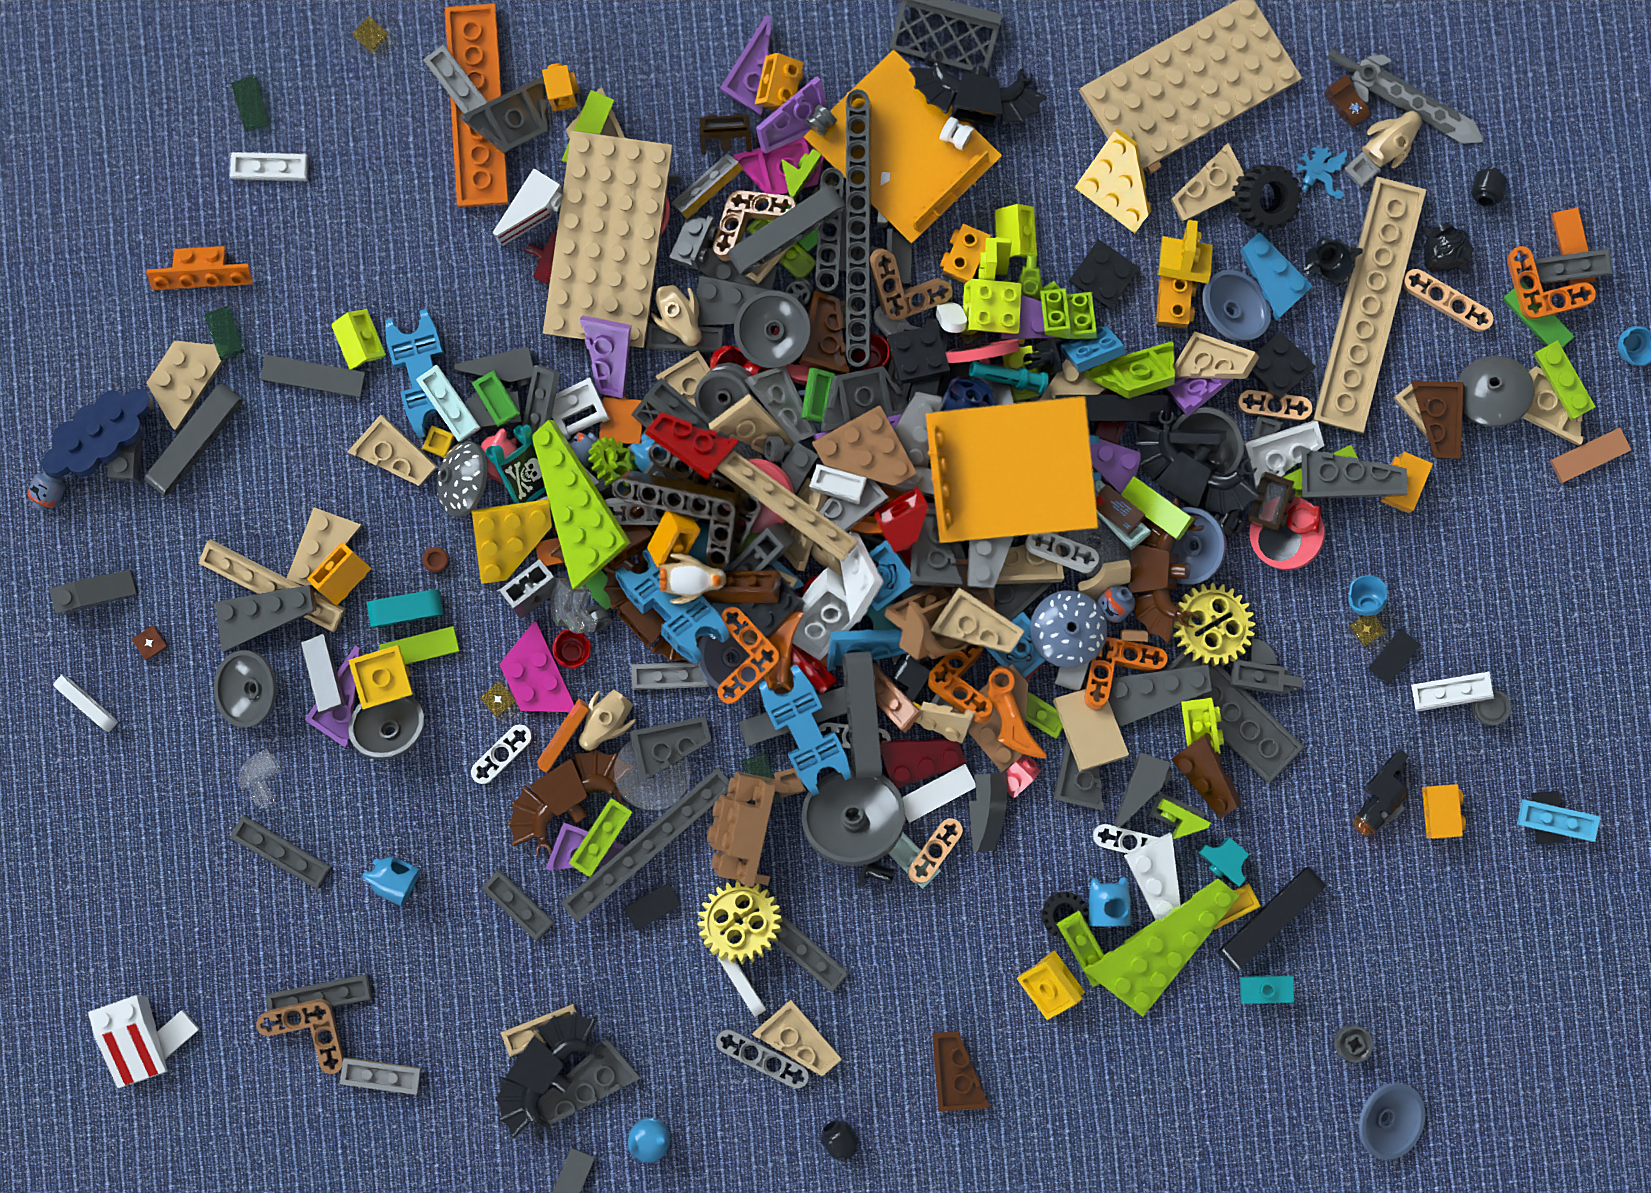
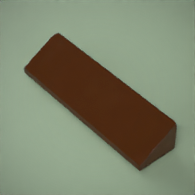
M723 571L726 575L724 587L701 594L709 603H778L780 572Z

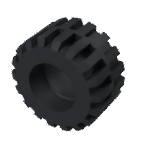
M1255 165L1252 166V169L1243 171L1244 176H1238L1236 179L1238 185H1233L1232 188L1235 196H1231V202L1236 204L1232 208L1235 213H1240L1237 218L1240 221H1245V225L1257 229L1277 230V228L1287 226L1286 222L1291 223L1295 219L1293 214H1298L1300 211L1297 206L1298 203L1302 204V198H1299L1302 188L1297 187L1296 184L1299 183L1297 177H1292L1293 173L1290 170H1284L1285 167ZM1269 183L1274 192V200L1271 207L1264 211L1260 205L1259 196L1262 188Z

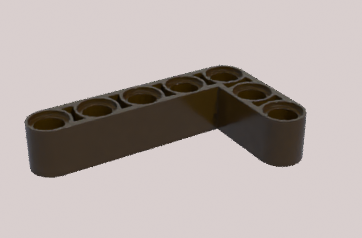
M654 442L648 450V458L653 464L685 482L726 491H728L726 485L733 487L735 493L741 499L740 519L746 523V526L740 524L738 526L735 557L748 539L765 504L717 469L711 475L712 480H708L691 467H685L681 460L666 450L667 455L662 454L658 447L662 446ZM748 498L756 500L757 505H752ZM724 528L722 533L728 534V531ZM718 551V553L725 558L724 554Z
M632 470L623 472L613 483L612 492L616 498L622 501L711 519L706 561L711 568L724 569L734 557L741 511V499L736 493ZM623 482L630 484L631 489H627ZM647 487L653 488L656 491V495L651 494ZM672 492L678 493L681 500L676 499ZM697 498L704 499L706 505L700 504ZM722 503L728 504L732 511L726 510ZM719 527L725 528L728 534H723ZM716 551L722 552L725 558L719 557Z

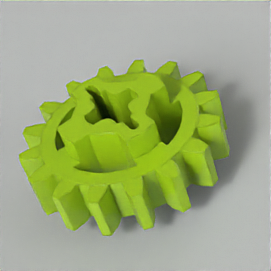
M604 436L591 445L592 448L588 451L592 455L588 460L594 463L591 469L597 471V478L604 479V485L606 486L608 484L613 486V483L623 472L627 470L636 471L638 469L636 464L633 463L635 457L630 456V449L623 448L621 441L616 443L614 437L608 439ZM623 482L626 488L630 486L627 482Z

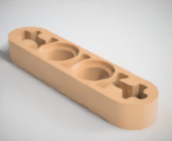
M1412 269L1404 275L1402 282L1404 290L1476 332H1483L1492 325L1493 315L1489 309L1422 270ZM1409 277H1419L1418 283L1422 284L1423 286L1427 284V282L1430 283V285L1425 289L1424 294L1421 293V290H1423L1422 286L1416 285L1415 287H1412L1410 285L1411 280L1408 279ZM1434 287L1440 288L1443 292L1442 300H1433L1430 296V290ZM1455 300H1460L1464 303L1465 311L1462 314L1453 311L1452 303ZM1472 307L1474 308L1472 314L1475 316L1483 314L1485 316L1484 321L1487 323H1483L1479 326L1478 324H1476L1478 321L1477 318L1471 315L1470 317H1468V319H1466L1465 316L1470 312Z

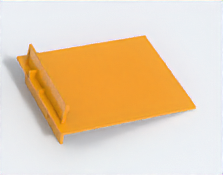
M892 50L851 91L856 89L863 90L868 95L871 104V205L912 244L954 202H957L972 185L976 186V181L1002 155L968 122L959 121V124L963 126L969 125L974 128L973 134L963 151L955 148L951 142L946 143L940 140L939 137L949 119L951 107L949 112L944 114L939 107L927 104L923 93L914 88L915 79L911 72H909L911 66L895 50ZM847 92V95L830 110L837 119V122L833 126L828 127L824 137L818 135L812 129L804 135V138L834 168L841 171L845 179L846 99L850 92ZM860 98L854 100L852 107L862 108L865 100ZM856 124L852 128V132L855 134L862 133L865 130V125ZM856 149L852 153V157L854 159L863 158L865 150ZM881 172H890V181L880 186ZM856 174L852 179V183L862 184L865 181V176L863 174Z
M1085 397L926 413L930 450L927 454H930L940 543L1098 527Z

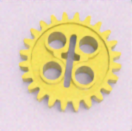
M1211 583L1208 589L1202 584L1198 587V591L1192 588L1189 591L1190 596L1185 594L1181 597L1183 602L1176 604V606L1181 608L1182 612L1196 613L1201 621L1200 625H1196L1190 617L1189 624L1194 626V628H1189L1181 625L1179 618H1177L1178 621L1174 622L1173 626L1179 630L1173 637H1181L1182 639L1177 646L1185 645L1187 647L1184 652L1185 655L1190 652L1194 653L1192 661H1196L1201 657L1202 665L1207 664L1211 660L1212 666L1215 667L1220 660L1224 666L1228 663L1229 659L1232 662L1238 659L1237 654L1243 655L1245 653L1243 647L1247 648L1251 645V642L1246 638H1251L1255 634L1248 630L1255 626L1254 622L1248 621V618L1254 614L1253 612L1245 611L1249 603L1241 605L1242 595L1236 598L1233 597V588L1226 593L1224 584L1217 590L1214 583ZM1212 603H1217L1221 606V613L1213 609ZM1228 613L1232 614L1231 618L1221 622L1218 626L1211 628L1198 637L1195 636V632L1205 628L1208 624L1217 621ZM1226 624L1233 626L1235 635L1227 632ZM1205 637L1212 638L1214 647H1209L1206 644Z
M739 880L736 881L734 888L727 882L725 891L717 887V896L708 895L711 903H702L707 911L699 912L700 918L704 920L698 922L699 928L705 929L699 933L702 939H706L704 945L706 948L711 947L712 955L719 952L721 961L728 956L731 964L734 963L736 958H739L741 964H744L745 957H749L754 962V954L756 953L763 958L762 949L766 948L771 951L772 948L769 942H777L778 939L774 933L782 931L781 927L777 925V923L782 922V917L776 915L781 910L779 906H773L776 903L775 897L768 898L770 893L767 889L761 892L760 884H756L752 889L751 886L742 887ZM742 901H750L747 908H738ZM728 915L726 922L717 923L719 916ZM741 919L744 923L739 925L736 921ZM756 921H763L764 924L760 929H752V925ZM733 936H742V939L739 943H730V940Z

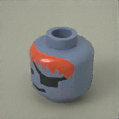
M580 432L570 440L569 445L581 464L586 469H589L594 463L588 460L592 456L588 451L592 448L591 445L598 441V439L591 432L587 436Z
M45 471L36 474L27 491L28 497L33 501L32 505L41 510L57 507L66 490V486L62 482L63 478H53Z
M1110 586L1099 597L1097 604L1101 607L1106 621L1120 623L1133 611L1135 598L1131 591L1124 586Z

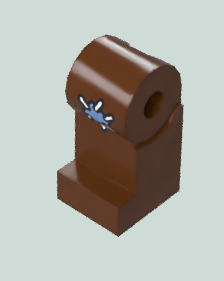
M1346 74L1329 86L1324 95L1345 122L1354 128L1370 117L1371 114L1365 102L1352 87V82Z

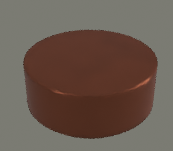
M431 547L423 554V565L430 572L440 573L447 568L449 556L442 548Z

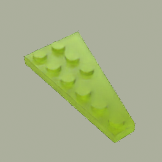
M548 420L531 436L572 589L578 590L631 542L556 422Z
M1216 879L1192 895L1190 900L1181 906L1177 905L1170 910L1169 914L1160 920H1155L1125 940L1123 945L1112 952L1109 951L1102 956L1101 960L1093 965H1088L1083 970L1144 1017L1240 895L1221 880Z

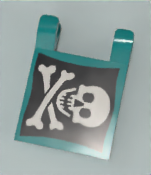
M520 425L514 429V434L523 445L506 458L500 445L489 446L485 449L487 458L495 465L515 504L532 502L546 491L531 436L533 435L532 429L529 425Z

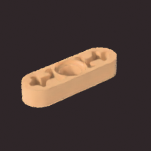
M1247 390L1237 400L1238 409L1248 415L1303 421L1312 412L1311 402L1307 398L1286 395L1280 400L1281 410L1277 413L1271 412L1268 409V401L1275 399L1269 392ZM1248 396H1252V401L1260 402L1261 397H1265L1262 404L1263 411H1259L1261 405H1252L1248 409L1247 404L1243 403V400H1246ZM1286 400L1290 401L1288 406L1293 407L1297 406L1299 402L1302 403V407L1306 408V411L1301 413V416L1298 415L1297 410L1292 409L1288 410V414H1284L1287 408Z
M951 818L944 820L908 868V876L912 882L923 884L933 876L962 835V826L957 820ZM944 826H954L953 832L956 835H950L945 842L940 840L947 831ZM937 844L941 847L942 855L940 858H933L929 855L928 849L930 845ZM925 861L934 864V867L929 864L924 869L926 877L922 875L918 878L916 876L917 870L914 869L915 867L919 868Z

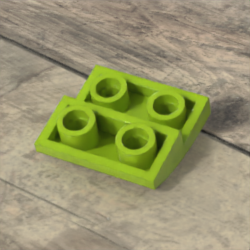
M1066 288L1040 291L1046 335L1067 339L1097 338L1092 292L1066 295Z

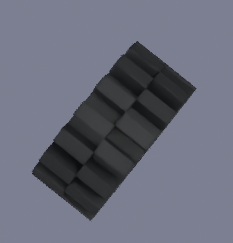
M1066 891L1057 892L1048 897L1049 899L1043 904V909L1041 910L1042 922L1047 931L1056 937L1064 938L1055 918V912L1061 905L1071 906L1074 912L1079 910L1088 924L1089 911L1087 910V905L1081 897L1074 893Z

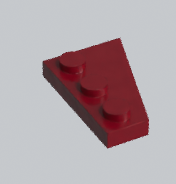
M947 738L910 741L909 739H900L899 741L879 740L880 752L890 781L896 788L966 764L959 742L951 741Z

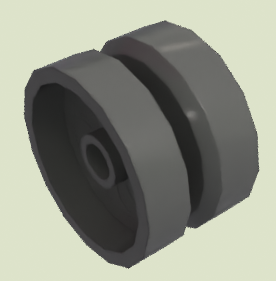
M718 364L708 371L696 387L694 396L696 408L713 421L748 394L756 400V395L744 381L752 375L738 364Z

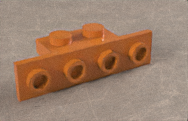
M225 246L174 249L172 268L147 269L146 271L152 290L253 284L249 264L226 265L227 252Z

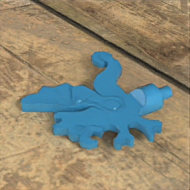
M1313 147L1310 150L1315 151V154H1312L1313 159H1307V154L1304 153L1300 159L1306 163V166H1301L1299 163L1296 164L1298 167L1296 172L1306 171L1302 182L1304 185L1302 191L1307 192L1308 188L1313 187L1317 179L1324 183L1327 194L1334 196L1335 199H1341L1343 192L1341 190L1333 191L1332 177L1328 173L1340 170L1341 165L1346 163L1347 151L1345 150L1338 156L1328 159L1327 163L1323 164L1324 160L1332 155V152H1327L1329 147L1324 149Z

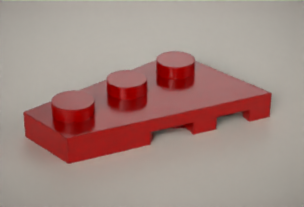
M663 412L656 417L645 432V435L706 479L714 473L739 442L738 439L732 437L727 439L716 435L717 432L707 429V431L692 426L691 422Z

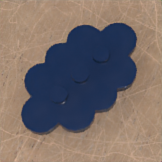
M142 389L132 390L124 396L119 391L112 390L103 393L94 405L80 408L72 421H66L55 429L52 436L54 447L45 454L42 460L43 470L53 478L63 477L71 471L76 476L86 477L93 474L99 468L101 462H110L120 455L123 446L135 443L143 434L144 426L141 420L153 408L154 402L152 397Z

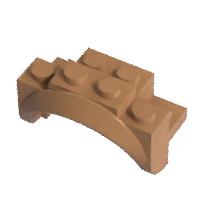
M933 586L886 608L885 617L903 630L899 647L917 660L927 655L934 660L940 656L962 650L971 644L931 632L932 627L952 599V587ZM988 589L994 605V591L993 589Z
M735 771L734 778L731 777L729 781L728 794L726 796L720 795L719 801L714 803L713 826L709 827L707 841L710 842L709 845L718 852L713 855L712 868H714V872L719 877L739 880L743 885L754 887V883L768 885L770 876L757 873L774 792L788 793L790 784L768 777ZM752 798L756 801L755 804L747 803Z

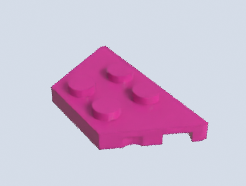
M802 137L768 153L758 148L752 150V152L746 151L734 154V159L740 163L743 171L763 193L788 195L782 159L795 168L800 169L798 163L805 153L809 155L812 149H816ZM823 156L802 191L818 187L824 161Z
M533 622L499 665L520 711L570 712L575 705L538 623Z

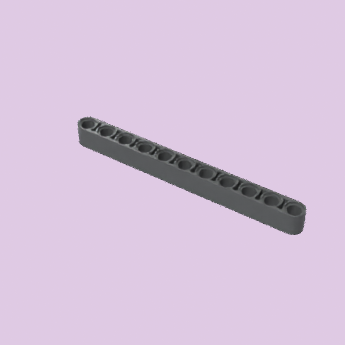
M856 89L851 91L846 99V356L853 368L862 370L871 363V104L866 92ZM859 98L865 100L862 108L852 107L854 100ZM856 124L865 125V130L862 133L855 134L852 132V128ZM856 149L865 150V155L861 159H854L852 153ZM856 174H863L865 176V181L862 184L852 183V179ZM857 199H863L866 202L861 210L852 208L853 202ZM858 224L866 227L861 235H854L852 233V229ZM859 249L865 251L866 254L862 260L856 261L852 259L854 251ZM856 275H863L866 279L863 285L855 286L852 284L853 278ZM857 300H863L866 303L865 308L860 312L852 310V305ZM858 325L866 328L864 335L861 337L852 335L854 327ZM856 351H863L866 356L864 361L856 363L852 360L853 354Z

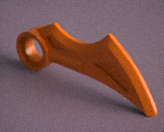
M803 611L794 613L770 638H767L780 654L779 663L764 677L769 689L772 688L776 693L778 687H784L788 692L793 688L794 683L789 680L791 647L797 627L804 615ZM771 651V663L774 661V659L772 658V655L774 654L773 651Z
M1006 666L995 668L989 677L988 699L998 710L1002 719V729L997 740L1022 754L1046 758L1047 754L1036 743L1026 728L1011 689L1016 680L1014 672ZM999 673H1004L1008 675L1010 682L1007 686L1001 687L996 684L995 676Z

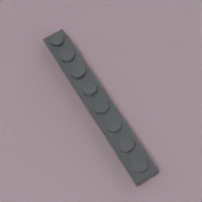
M717 767L560 904L578 923L711 808L715 801H719L720 795H726L728 793L729 780Z

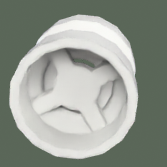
M951 116L946 122L939 139L946 143L951 142L955 148L963 151L973 134L974 128L969 125L963 126L959 124V120Z

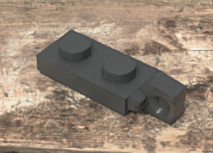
M1234 660L1232 662L1230 687L1274 694H1287L1288 690L1299 691L1302 688L1303 678L1290 676L1289 671L1285 670V667L1242 660Z

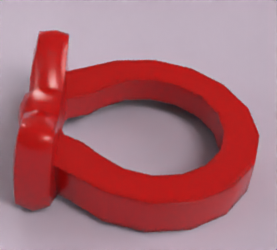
M1304 503L1292 506L1288 511L1286 520L1288 527L1297 534H1307L1311 531L1319 533L1322 508L1320 506L1313 508ZM1299 509L1308 510L1315 516L1314 523L1305 528H1297L1292 523L1293 514Z

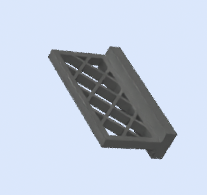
M902 0L889 49L925 59L927 53L923 52L919 43L932 36L939 48L931 53L934 60H936L935 53L941 51L944 58L940 63L972 71V68L975 66H972L968 56L981 50L985 57L983 67L988 70L1003 14L951 0ZM906 6L917 9L921 16L920 19L909 25L903 17ZM921 10H922V11H926V12H930V13H928V14H926V15L924 16V15L922 14ZM933 14L941 15L945 22V25L935 31L931 30L926 21ZM945 17L952 18L954 20L948 22ZM903 21L906 27L900 30V26ZM923 21L930 33L916 40L910 28ZM957 21H963L970 31L956 38L950 25ZM970 24H974V25H978V26L975 27L974 29H972V27L970 26ZM982 27L992 29L991 40L981 45L974 32ZM948 28L954 40L941 47L935 34ZM908 30L914 43L907 47L896 45L898 35ZM972 34L979 47L965 54L959 41ZM956 43L963 56L953 61L947 58L943 50ZM989 45L988 51H987V54H986V52L984 51L983 47ZM917 46L919 51L913 50L911 48ZM965 59L968 64H964L959 61Z
M662 378L650 389L631 414L646 428L649 427L661 412L691 422L692 426L705 431L710 429L709 423L712 422ZM642 412H647V413H649L650 418H648V417H647L644 413H642ZM722 432L716 433V435L730 439L728 435ZM739 444L733 449L734 451L739 447Z

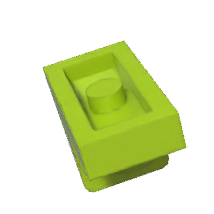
M812 149L809 155L807 153L803 155L798 163L800 169L795 168L782 159L788 194L794 201L822 160V154Z
M1161 799L1157 807L1162 810L1161 816L1172 822H1175L1176 818L1180 820L1172 834V839L1209 828L1211 824L1165 799Z

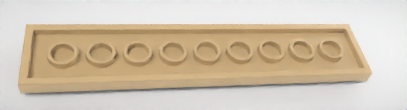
M1381 177L1375 178L1357 247L1362 248L1363 253L1355 257V268L1350 274L1312 421H1318V423L1360 434L1364 433L1426 189Z

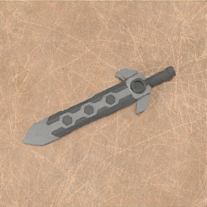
M1334 48L1329 52L1326 59L1334 61L1354 73L1352 75V81L1354 82L1352 87L1365 103L1368 102L1369 89L1372 93L1408 112H1417L1423 121L1462 144L1483 141L1473 120L1413 88L1412 85L1386 70L1380 69V67L1391 61L1388 57L1384 55L1369 56L1358 64Z

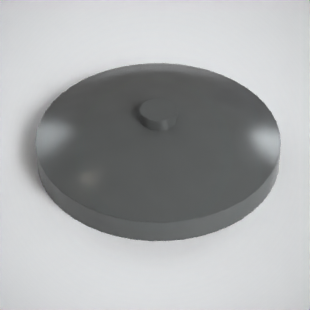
M851 767L849 769L852 778L846 781L842 773H838L837 770L817 781L816 786L820 793L813 796L810 791L808 792L803 803L801 816L806 839L821 857L839 865L861 866L881 859L896 846L905 826V808L901 794L888 778L881 774V776L855 779Z

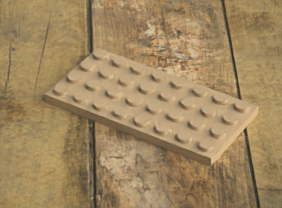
M1236 0L1079 89V92L1108 139L1119 128L1138 143L1140 166L1144 170L1296 84L1302 77L1254 0Z
M571 131L543 334L586 340L584 327L582 328L580 318L584 315L632 325L630 346L645 347L673 145Z

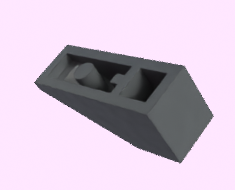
M527 346L454 364V367L459 374L481 378L494 370L501 383L513 386L518 385V388L530 386L535 364L532 352Z
M143 434L135 443L123 446L120 455L108 462V478L114 481L140 482Z
M798 442L795 443L781 466V469L789 477L794 489V495L796 496L820 459L818 454Z
M779 522L771 525L725 571H763L768 564L772 565L796 540Z
M130 569L79 580L49 589L55 613L63 616L138 594Z
M1138 753L1113 826L1121 827L1162 788L1163 783L1168 784L1172 774V770L1169 769V762L1144 753Z

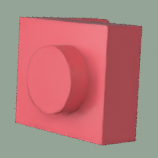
M1022 754V757L1004 771L1007 772V792L1015 798L1041 772L1032 758Z

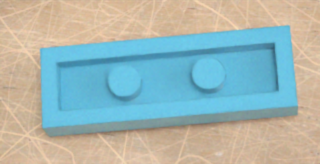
M1522 799L1517 825L1595 842L1600 816Z

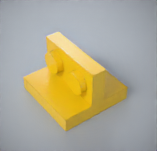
M1187 221L1183 240L1162 237L1158 275L1209 283L1213 245L1200 243L1201 232H1197L1198 221Z
M399 645L348 660L363 710L414 695L409 677L412 676L410 668L404 663Z
M1055 950L1046 955L1034 967L1016 978L1046 1020L1077 1004L1082 999L1081 995L1085 993Z

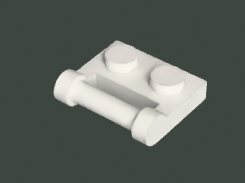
M591 378L583 380L556 394L552 418L566 440L571 439V435L600 421L604 423L610 420V416ZM595 406L596 413L569 426L565 425V419Z

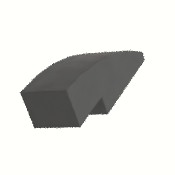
M1007 772L975 775L977 801H969L973 853L995 850L1001 834L1007 806Z

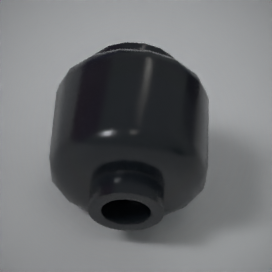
M1494 167L1478 171L1474 176L1471 195L1476 203L1484 207H1492L1500 203L1504 198L1507 184L1505 175Z
M833 1120L825 1125L821 1131V1144L829 1155L834 1159L844 1158L846 1160L851 1158L857 1151L856 1147L859 1143V1137L849 1123Z

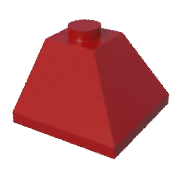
M918 486L882 505L873 512L880 529L894 553L909 549L918 540L928 509V505Z

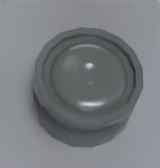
M1493 690L1494 699L1471 703L1472 715L1477 722L1492 726L1506 721L1511 712V702L1503 692Z
M1347 1025L1337 1031L1334 1037V1048L1341 1058L1349 1062L1359 1063L1370 1056L1373 1050V1040L1365 1029L1356 1025Z

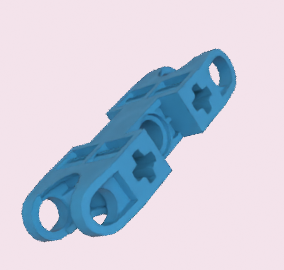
M427 309L420 310L421 319L419 320V326L412 334H404L398 330L393 318L387 319L385 322L386 342L392 364L396 369L406 366L412 389L400 393L406 415L418 438L426 437L424 427H427V419L431 414L438 411L416 379L435 366L433 358L445 355L439 331ZM448 378L449 382L451 383V385H452L453 388H454V385H453L452 380H451L450 378Z
M646 548L642 554L649 564L647 566L649 570L643 574H636L631 570L627 571L621 567L615 572L616 578L627 598L642 614L653 607L662 616L666 623L662 625L661 635L669 644L690 662L698 663L703 657L696 646V639L707 635L713 639L717 638L724 643L729 639L727 627L718 612L702 595L693 602L670 603V600L679 598L681 595L660 591V568H657Z
M796 664L790 667L795 677H793V688L787 694H778L772 688L769 689L765 680L759 682V687L765 709L775 729H780L786 725L789 726L799 748L789 752L788 756L800 780L810 793L815 796L820 793L816 784L817 774L822 768L827 766L833 767L838 773H842L845 781L852 777L846 754L835 732L832 731L822 736L811 714L823 707L811 682Z

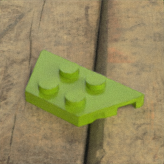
M1170 341L1117 357L1085 370L1084 376L1128 399L1174 385V343Z

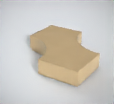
M1129 560L1103 563L1098 574L1089 580L1079 582L1078 592L1091 597L1097 603L1099 597L1110 586L1130 583L1131 566Z

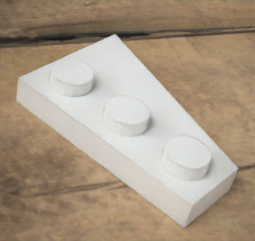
M1311 421L1244 443L1247 459H1252L1248 462L1250 471L1257 467L1256 472L1252 474L1255 489H1257L1261 475L1265 471L1282 477L1290 468L1297 463H1301V447L1317 451L1324 446L1318 421Z
M849 532V535L859 542L843 562L840 560L850 620L860 622L883 581L860 535Z
M1171 833L1124 855L1155 920H1160L1169 914L1170 910L1177 905L1181 906Z

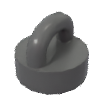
M769 436L764 444V454L769 462H780L783 459L784 452L792 450L790 445H784L780 436Z
M591 606L583 613L585 624L591 632L605 629L612 621L609 612L602 606Z

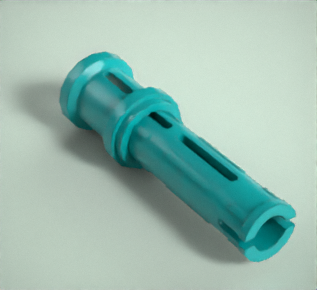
M976 360L972 361L969 368L970 377L1014 385V388L1018 391L1026 389L1035 391L1037 395H1043L1048 385L1047 373L1028 372L1026 368L1013 370L977 362Z

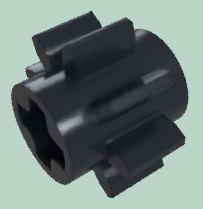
M1235 509L1226 513L1225 516L1218 512L1213 516L1219 522L1225 536L1228 538L1233 533L1238 535L1245 524L1240 521L1243 515Z

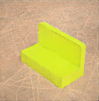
M1015 204L996 209V238L1012 240L1010 258H1027V254L1037 255L1034 207Z
M367 309L347 312L332 323V328L350 370L356 369L364 362L378 360L386 355Z

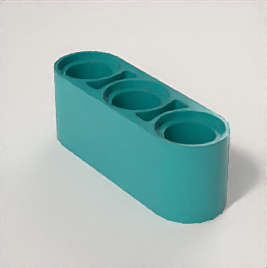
M439 589L366 602L371 628L444 615Z

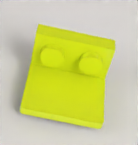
M971 279L964 284L963 311L967 318V326L962 334L972 335L978 331L1018 334L1020 326L1021 284Z

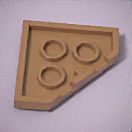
M881 405L812 442L823 464L828 467L893 486L918 474Z
M1010 664L1008 667L1014 672L1016 679L1011 690L1025 724L1029 683L1017 668ZM1000 673L995 677L996 684L1001 687L1007 686L1010 682L1008 675ZM989 683L978 691L987 699ZM993 706L990 719L984 723L971 721L968 732L1000 771L1003 772L1022 757V753L1007 747L997 740L1002 729V719L998 710ZM982 707L981 709H977V708H976V712H978V713H979L980 711H984V712H985V708H983V707ZM958 709L953 711V713L963 714Z

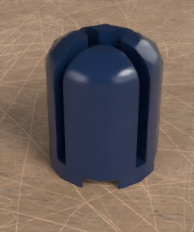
M957 377L951 381L941 400L939 412L996 406L997 403L995 404V400L991 395L993 390L985 382L974 378L973 381L959 380L960 377Z

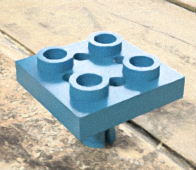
M1108 326L1096 327L1097 338L1069 339L1067 342L1060 344L1063 354L1079 373L1126 354L1124 345Z
M887 540L869 553L872 561L879 563L876 569L883 581L871 602L876 611H880L914 585L910 584V567L898 551L896 553L893 552Z
M1021 612L1011 621L1024 630V633L1010 652L1013 656L1008 655L1012 660L1006 658L1007 653L985 648L1001 666L1008 667L1010 664H1013L1025 678L1045 659L1036 651L1033 643L1027 641H1031V638L1028 637L1031 636V621ZM1028 654H1030L1031 657H1032V659H1031L1030 661H1026V660H1029V659H1030V656L1024 658V657L1027 656Z

